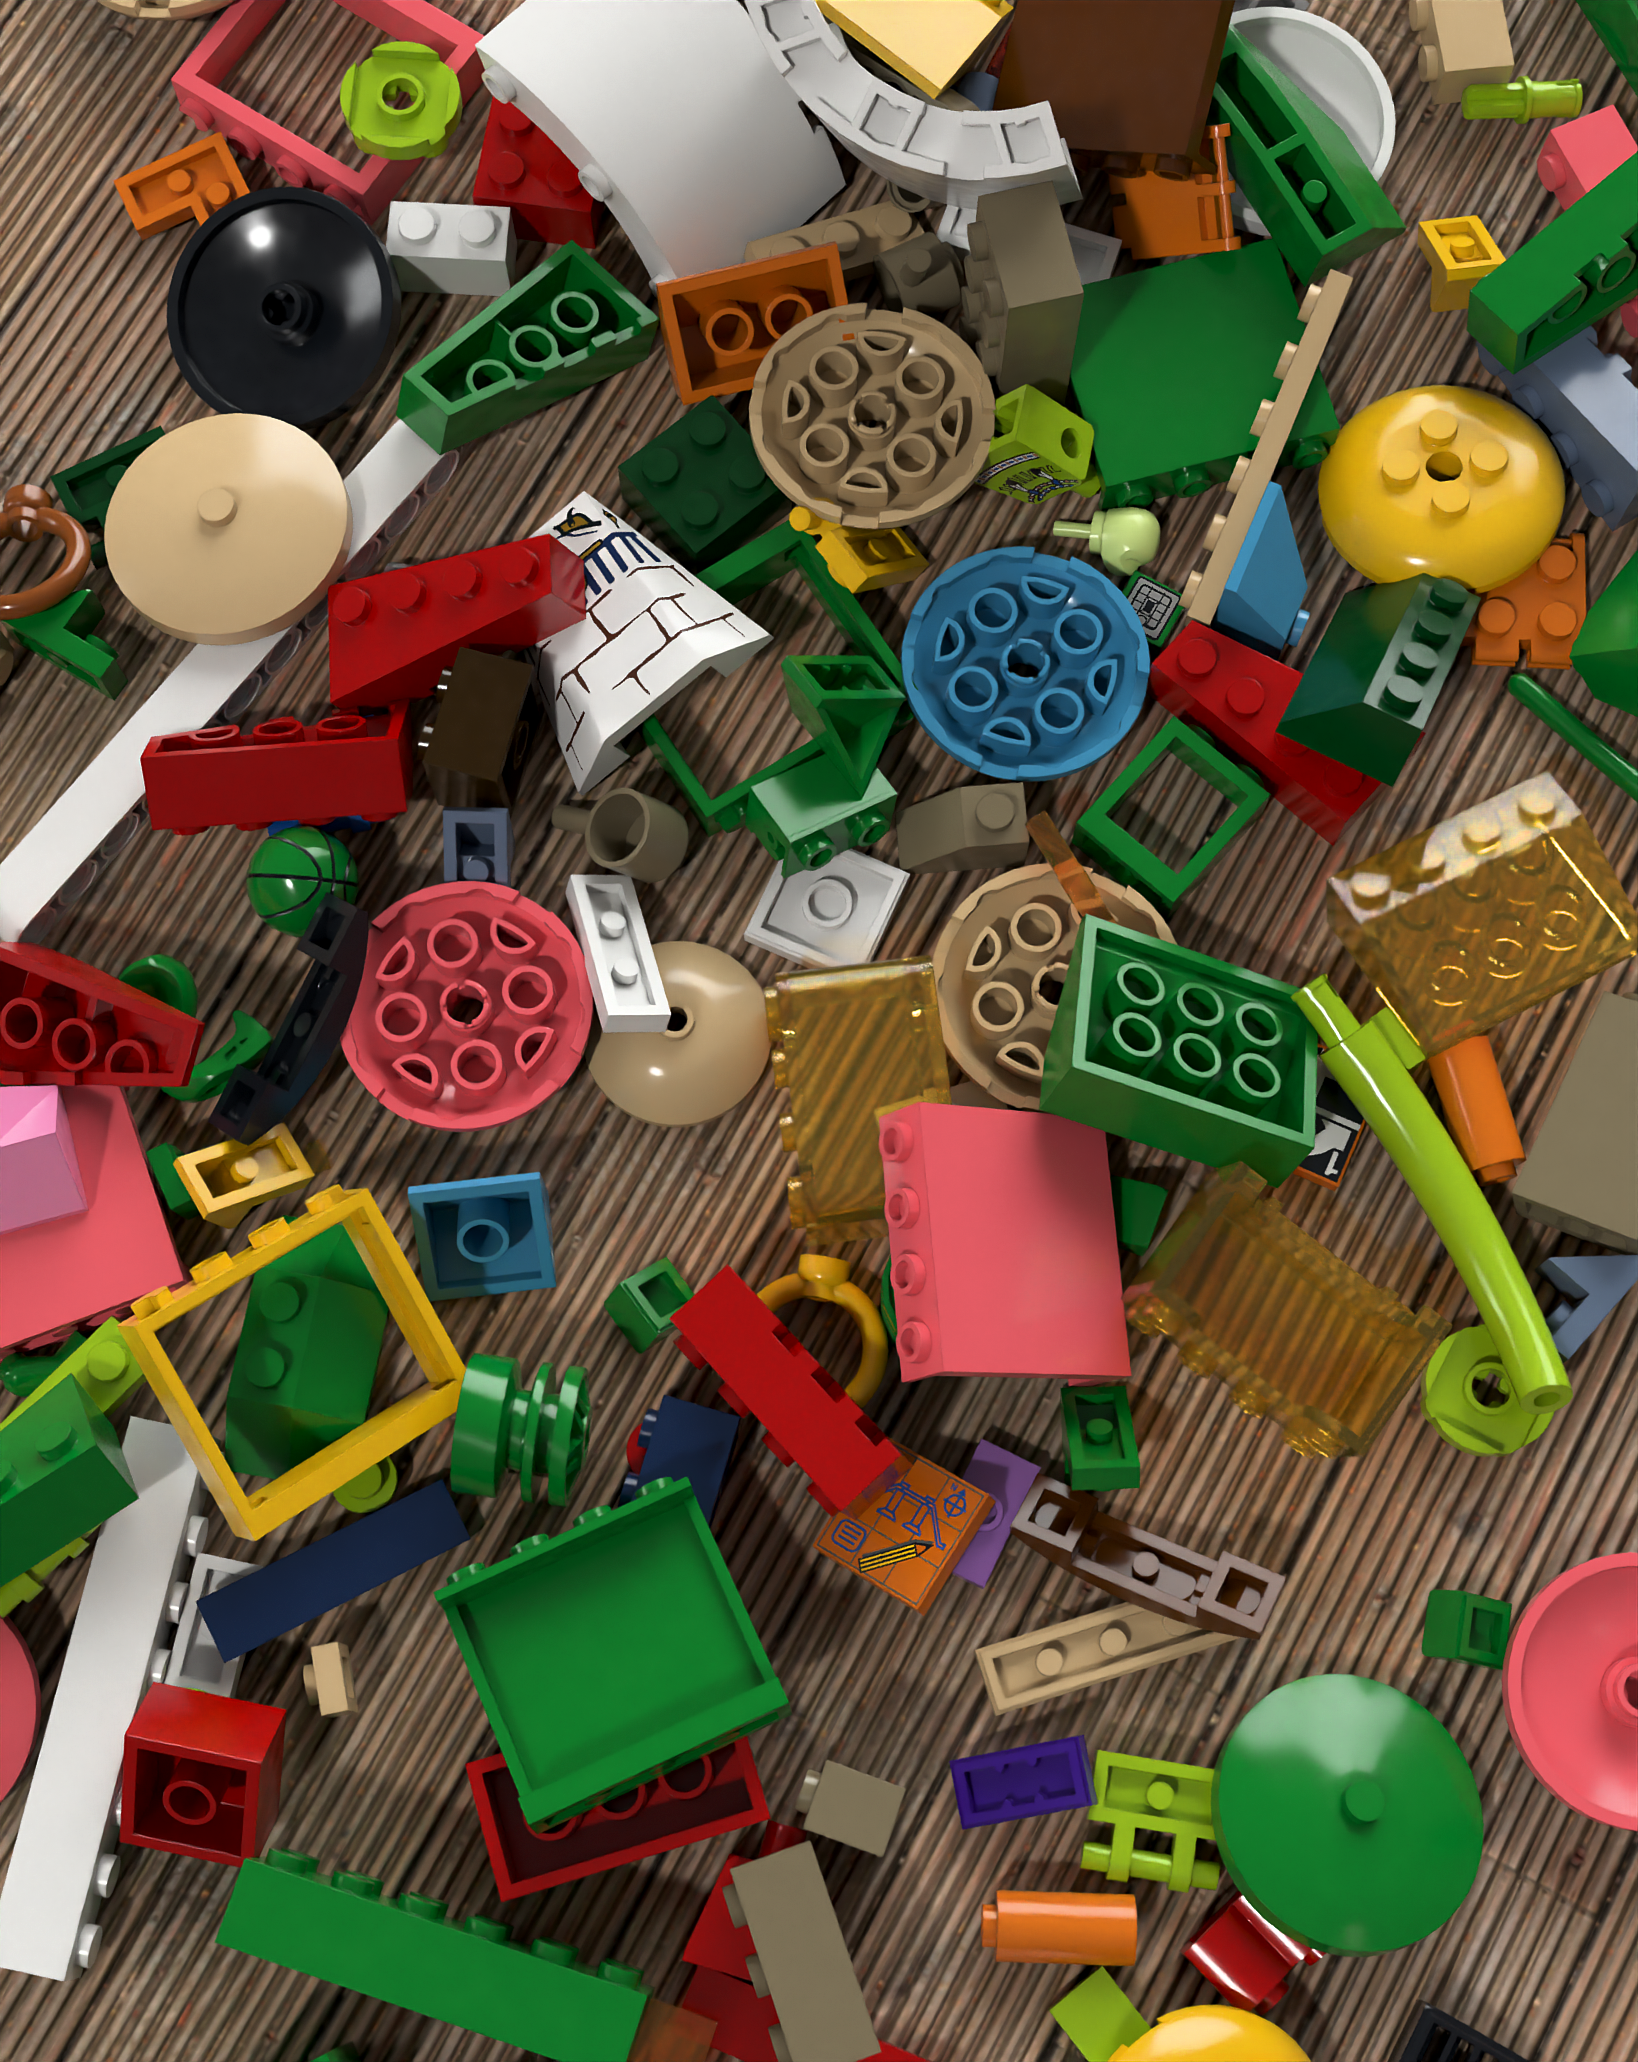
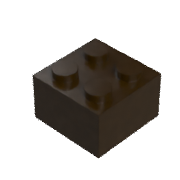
M460 646L454 666L446 665L441 672L436 693V700L441 703L435 724L427 723L423 728L417 756L419 760L423 761L426 781L430 782L438 805L444 807L508 808L511 820L545 712L534 666Z

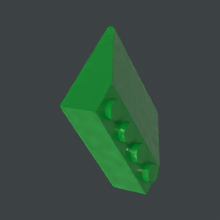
M1085 914L1080 922L1044 1057L1039 1110L1278 1189L1315 1148L1318 1033L1298 1004L1293 1002L1290 997L1300 989L1299 987Z

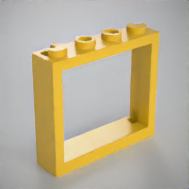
M336 1184L317 1193L305 1202L309 1210L306 1214L287 1224L284 1217H280L261 1226L247 1236L252 1246L231 1258L226 1251H223L205 1259L190 1269L189 1272L194 1280L172 1293L167 1286H163L144 1295L130 1305L135 1315L117 1325L230 1528L237 1537L257 1541L457 1412L466 1368L368 1188L343 1191L340 1184ZM341 1221L429 1382L246 1497L154 1332Z

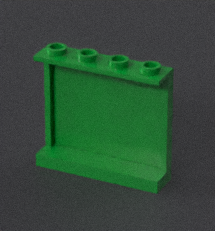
M1273 238L1243 245L1241 249L1214 252L1082 285L1084 297L1068 386L1078 416L1091 424L1095 433L1091 457L1101 485L1098 503L1100 511L1107 512L1108 509L1144 508L1155 499L1175 494L1180 498L1199 495L1208 490L1211 485L1229 481L1239 456L1252 459L1260 440L1259 437L1249 434L1263 399L1272 402L1276 401L1284 382L1273 377L1287 341L1299 345L1306 329L1304 322L1297 320L1300 309L1279 248ZM1319 364L1275 469L1290 465L1296 469H1304L1317 465L1328 456V448L1336 442L1340 425Z
M687 1476L675 1482L672 1477L654 1480L636 1491V1500L614 1510H611L609 1505L588 1510L573 1520V1529L551 1539L548 1538L547 1534L529 1537L510 1549L511 1557L487 1568L484 1563H475L461 1568L446 1579L448 1586L433 1592L437 1602L446 1614L520 1795L517 1799L526 1821L537 1834L793 1715L786 1694L769 1662Z

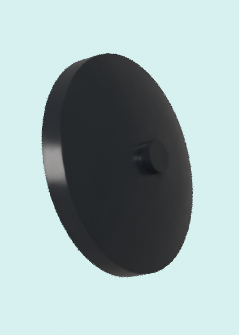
M274 187L258 190L231 201L210 216L199 227L184 248L173 272L167 299V328L174 358L185 380L205 403L221 414L242 413L267 416L291 424L301 431L320 427L337 419L351 410L371 391L389 363L396 345L401 321V293L397 272L392 258L378 234L364 219L336 199L317 191L297 187Z

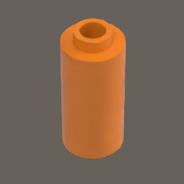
M1487 1036L1469 1037L1447 1043L1426 1054L1427 1062L1450 1137L1473 1177H1477L1479 1186H1490L1515 1178L1517 1176L1515 1166L1525 1162L1526 1156L1489 1038Z
M996 1890L994 1904H982L981 1947H994L995 1962L1134 1966L1137 1950L1134 1894Z

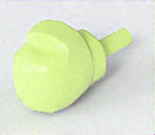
M1128 507L1108 509L1107 512L1096 510L1091 524L1055 521L1053 535L1089 539L1090 553L1092 555H1101L1103 563L1109 572L1116 576H1131L1135 570H1138L1139 566H1143L1155 559L1159 549L1161 531L1159 522L1153 513L1143 508Z

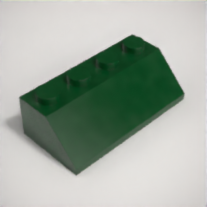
M1426 573L1401 581L1381 583L1345 593L1275 732L1393 787L1423 731L1481 597L1466 591L1462 585L1453 580L1439 579Z

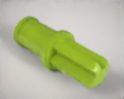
M1519 76L1515 83L1471 84L1462 92V115L1468 120L1514 118L1516 124H1526L1529 119L1543 117L1577 118L1583 101L1582 85L1579 84V79L1539 82L1531 81L1528 76Z

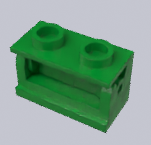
M824 754L750 787L745 825L751 833H755L762 845L775 860L780 861L784 859L781 875L786 879L805 869L807 871L820 869L829 863L835 855L857 845L865 847L880 840L890 830L897 792L878 767L875 766L864 795L861 798L830 758Z

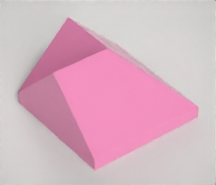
M58 1085L0 1087V1235L89 1211L62 1089Z

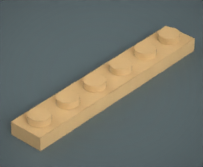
M1330 269L1323 288L1313 284L1309 287L1297 320L1307 323L1299 345L1287 341L1273 377L1284 381L1275 402L1263 399L1249 433L1260 438L1251 460L1239 456L1226 491L1236 495L1228 517L1218 513L1215 514L1202 548L1213 552L1204 574L1192 570L1178 605L1189 609L1184 626H1187L1194 620L1208 628L1210 627L1228 577L1266 487L1271 480L1344 304L1353 277Z

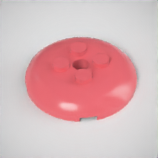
M456 881L434 885L409 894L392 904L371 922L373 927L368 931L367 955L361 984L349 1020L340 1037V1042L347 1061L357 1078L382 1105L404 1119L424 1127L452 1132H474L496 1128L523 1118L550 1100L563 1087L575 1071L588 1044L593 1023L594 997L582 950L570 930L552 911L548 912L539 904L522 896L520 891L507 886L479 881ZM466 999H476L483 1003L482 1012L476 1019L471 1021V1024H465V1022L452 1019V1012L455 1006Z

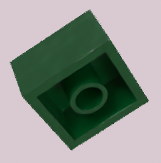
M710 395L618 466L622 499L685 569L693 575L698 574L754 541L792 511L791 500L774 484L761 465L751 436L713 395Z

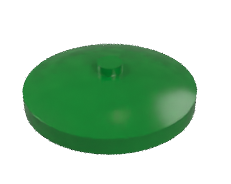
M1347 1674L1314 1675L1295 1680L1272 1691L1255 1704L1237 1722L1220 1751L1212 1780L1211 1816L1221 1858L1229 1875L1248 1903L1263 1919L1294 1941L1315 1950L1345 1957H1370L1395 1952L1416 1943L1436 1931L1450 1919L1469 1893L1478 1871L1483 1847L1484 1823L1476 1782L1462 1751L1444 1726L1428 1710L1399 1690L1375 1680Z

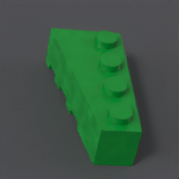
M570 240L403 374L396 416L433 450L442 455L647 360L660 318L573 240Z
M72 1373L0 1431V1588L139 1499L114 1426Z

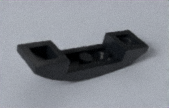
M326 892L296 948L314 958L315 961L258 1072L239 1064L236 1065L208 1120L209 1123L238 1142L249 1146L282 1120L311 1087L333 1053L349 1020L363 976L368 944L367 912Z

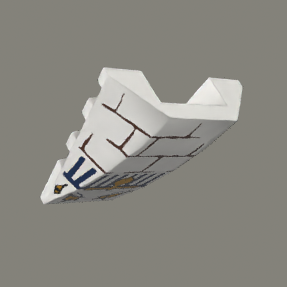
M585 491L529 538L549 533L584 561L586 619L523 650L527 663L534 666L543 704L577 791L581 795L587 793L630 757L619 741L706 669L712 666L723 676L728 677L774 639L767 631Z

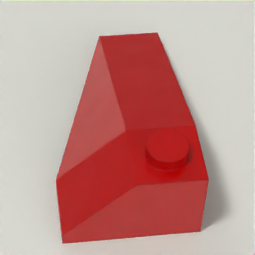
M0 942L1 1084L186 1087L189 1085L205 1023L78 959L34 942Z

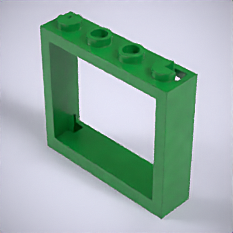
M787 520L694 575L722 598L734 605L796 568L854 654L857 656H871L906 697L897 712L888 737L897 734L911 723L914 718L912 714L914 713L905 692L900 662L850 590L840 585L831 576L827 568L828 563L815 548L817 543L812 535L804 531L795 530L791 526L790 521ZM654 713L636 727L708 837L723 829L726 833H731L745 826L750 787L826 754L817 742L812 739L711 800Z

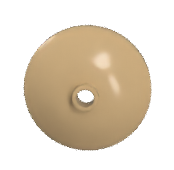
M669 941L651 945L670 1012L671 1014L678 1013L685 1016L687 1019L686 1026L679 1031L666 1029V1032L603 1033L594 1001L592 1029L584 1054L588 1068L599 1089L616 1107L626 1114L645 1123L661 1127L681 1128L698 1126L716 1120L731 1112L758 1085L767 1067L772 1047L770 1010L762 989L745 967L728 954L695 942Z

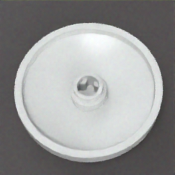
M1257 7L1233 12L1230 24L1344 131L1378 183L1393 150L1396 119L1390 89L1383 73L1370 53L1354 37L1336 24L1305 11L1284 7ZM1228 170L1229 180H1234L1233 176ZM1236 183V193L1230 194L1233 227L1253 234L1271 236Z

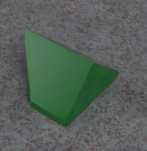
M787 655L781 664V669L792 713L862 798L897 712L906 697L871 656Z

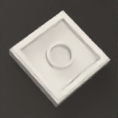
M848 849L835 855L829 863L814 871H807L805 869L784 879L781 875L784 859L780 860L744 933V940L859 990L910 881V873L856 850Z

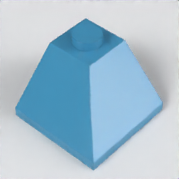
M1269 481L1224 587L1211 629L1278 661L1285 643L1297 647L1310 612L1300 609L1308 586L1281 485Z

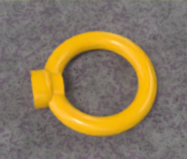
M801 1254L797 1273L773 1281L758 1292L757 1296L773 1313L793 1300L805 1298L819 1302L836 1303L850 1314L860 1331L862 1359L855 1377L844 1390L860 1408H863L873 1397L882 1382L888 1362V1336L882 1316L868 1295L849 1281L850 1262L827 1256Z

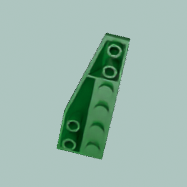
M1229 24L1205 126L1230 123L1231 136L1225 137L1228 170L1303 286L1306 287L1328 275L1330 269L1337 270L1403 234L1407 227L1344 131L1233 25Z

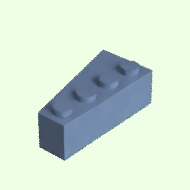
M1592 326L1584 329L1514 375L1477 341L1475 345L1478 348L1479 358L1483 366L1490 374L1498 375L1512 394L1513 404L1533 419L1547 435L1559 457L1562 469H1567L1581 488L1582 498L1590 512L1597 517H1602L1612 532L1637 518L1638 389L1632 383V367L1618 353L1615 355L1610 353L1603 355L1597 348V332Z

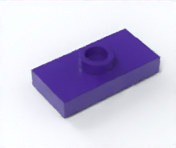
M1084 1735L949 1761L962 1830L1098 1804Z

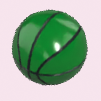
M311 826L285 828L266 838L251 857L246 874L248 876L246 878L248 897L257 915L272 929L296 938L303 937L326 892L354 906L359 890L357 887L359 885L358 870L351 852L334 835Z

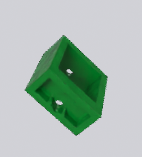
M1175 716L1169 720L1076 822L1071 843L1124 887L1127 888L1129 885L1140 893L1165 921L1173 915L1262 816L1271 796L1264 789V782L1255 771L1241 763L1234 765L1216 750L1217 746L1207 732L1194 724L1186 726ZM1169 752L1174 754L1238 807L1179 874L1175 873L1110 819L1114 812Z

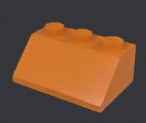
M835 241L656 283L661 332L673 387L683 406L704 401L710 395L717 398L753 389V381L761 362L783 334L814 314L837 306L848 305L838 246ZM854 333L842 335L843 341L855 339Z

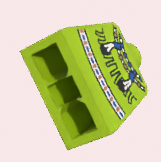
M1028 384L995 400L996 409L993 410L995 414V430L990 442L988 459L974 483L1029 504L1042 503L1068 490L1085 498H1090L1096 494L1101 485L1093 461L1090 459L1095 435L1091 424Z

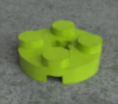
M389 42L372 49L373 57L365 60L359 67H357L355 62L347 70L341 84L340 104L346 125L352 133L358 149L364 153L374 154L391 160H411L422 156L433 158L441 155L447 149L449 137L456 131L459 125L463 103L456 74L452 68L450 70L446 64L440 61L437 52L428 46L415 42ZM399 92H409L411 101L415 102L412 106L403 110H395L392 106L386 105L387 101H396Z
M1480 1324L1476 1327H1466L1445 1338L1432 1351L1423 1368L1420 1383L1422 1393L1420 1406L1423 1416L1433 1425L1442 1439L1467 1454L1479 1457L1507 1456L1536 1440L1548 1427L1554 1415V1412L1531 1414L1525 1412L1520 1407L1505 1367L1485 1324ZM1491 1373L1499 1378L1497 1389L1505 1394L1502 1404L1492 1401L1485 1407L1477 1401L1478 1393L1472 1389L1473 1379L1482 1381Z

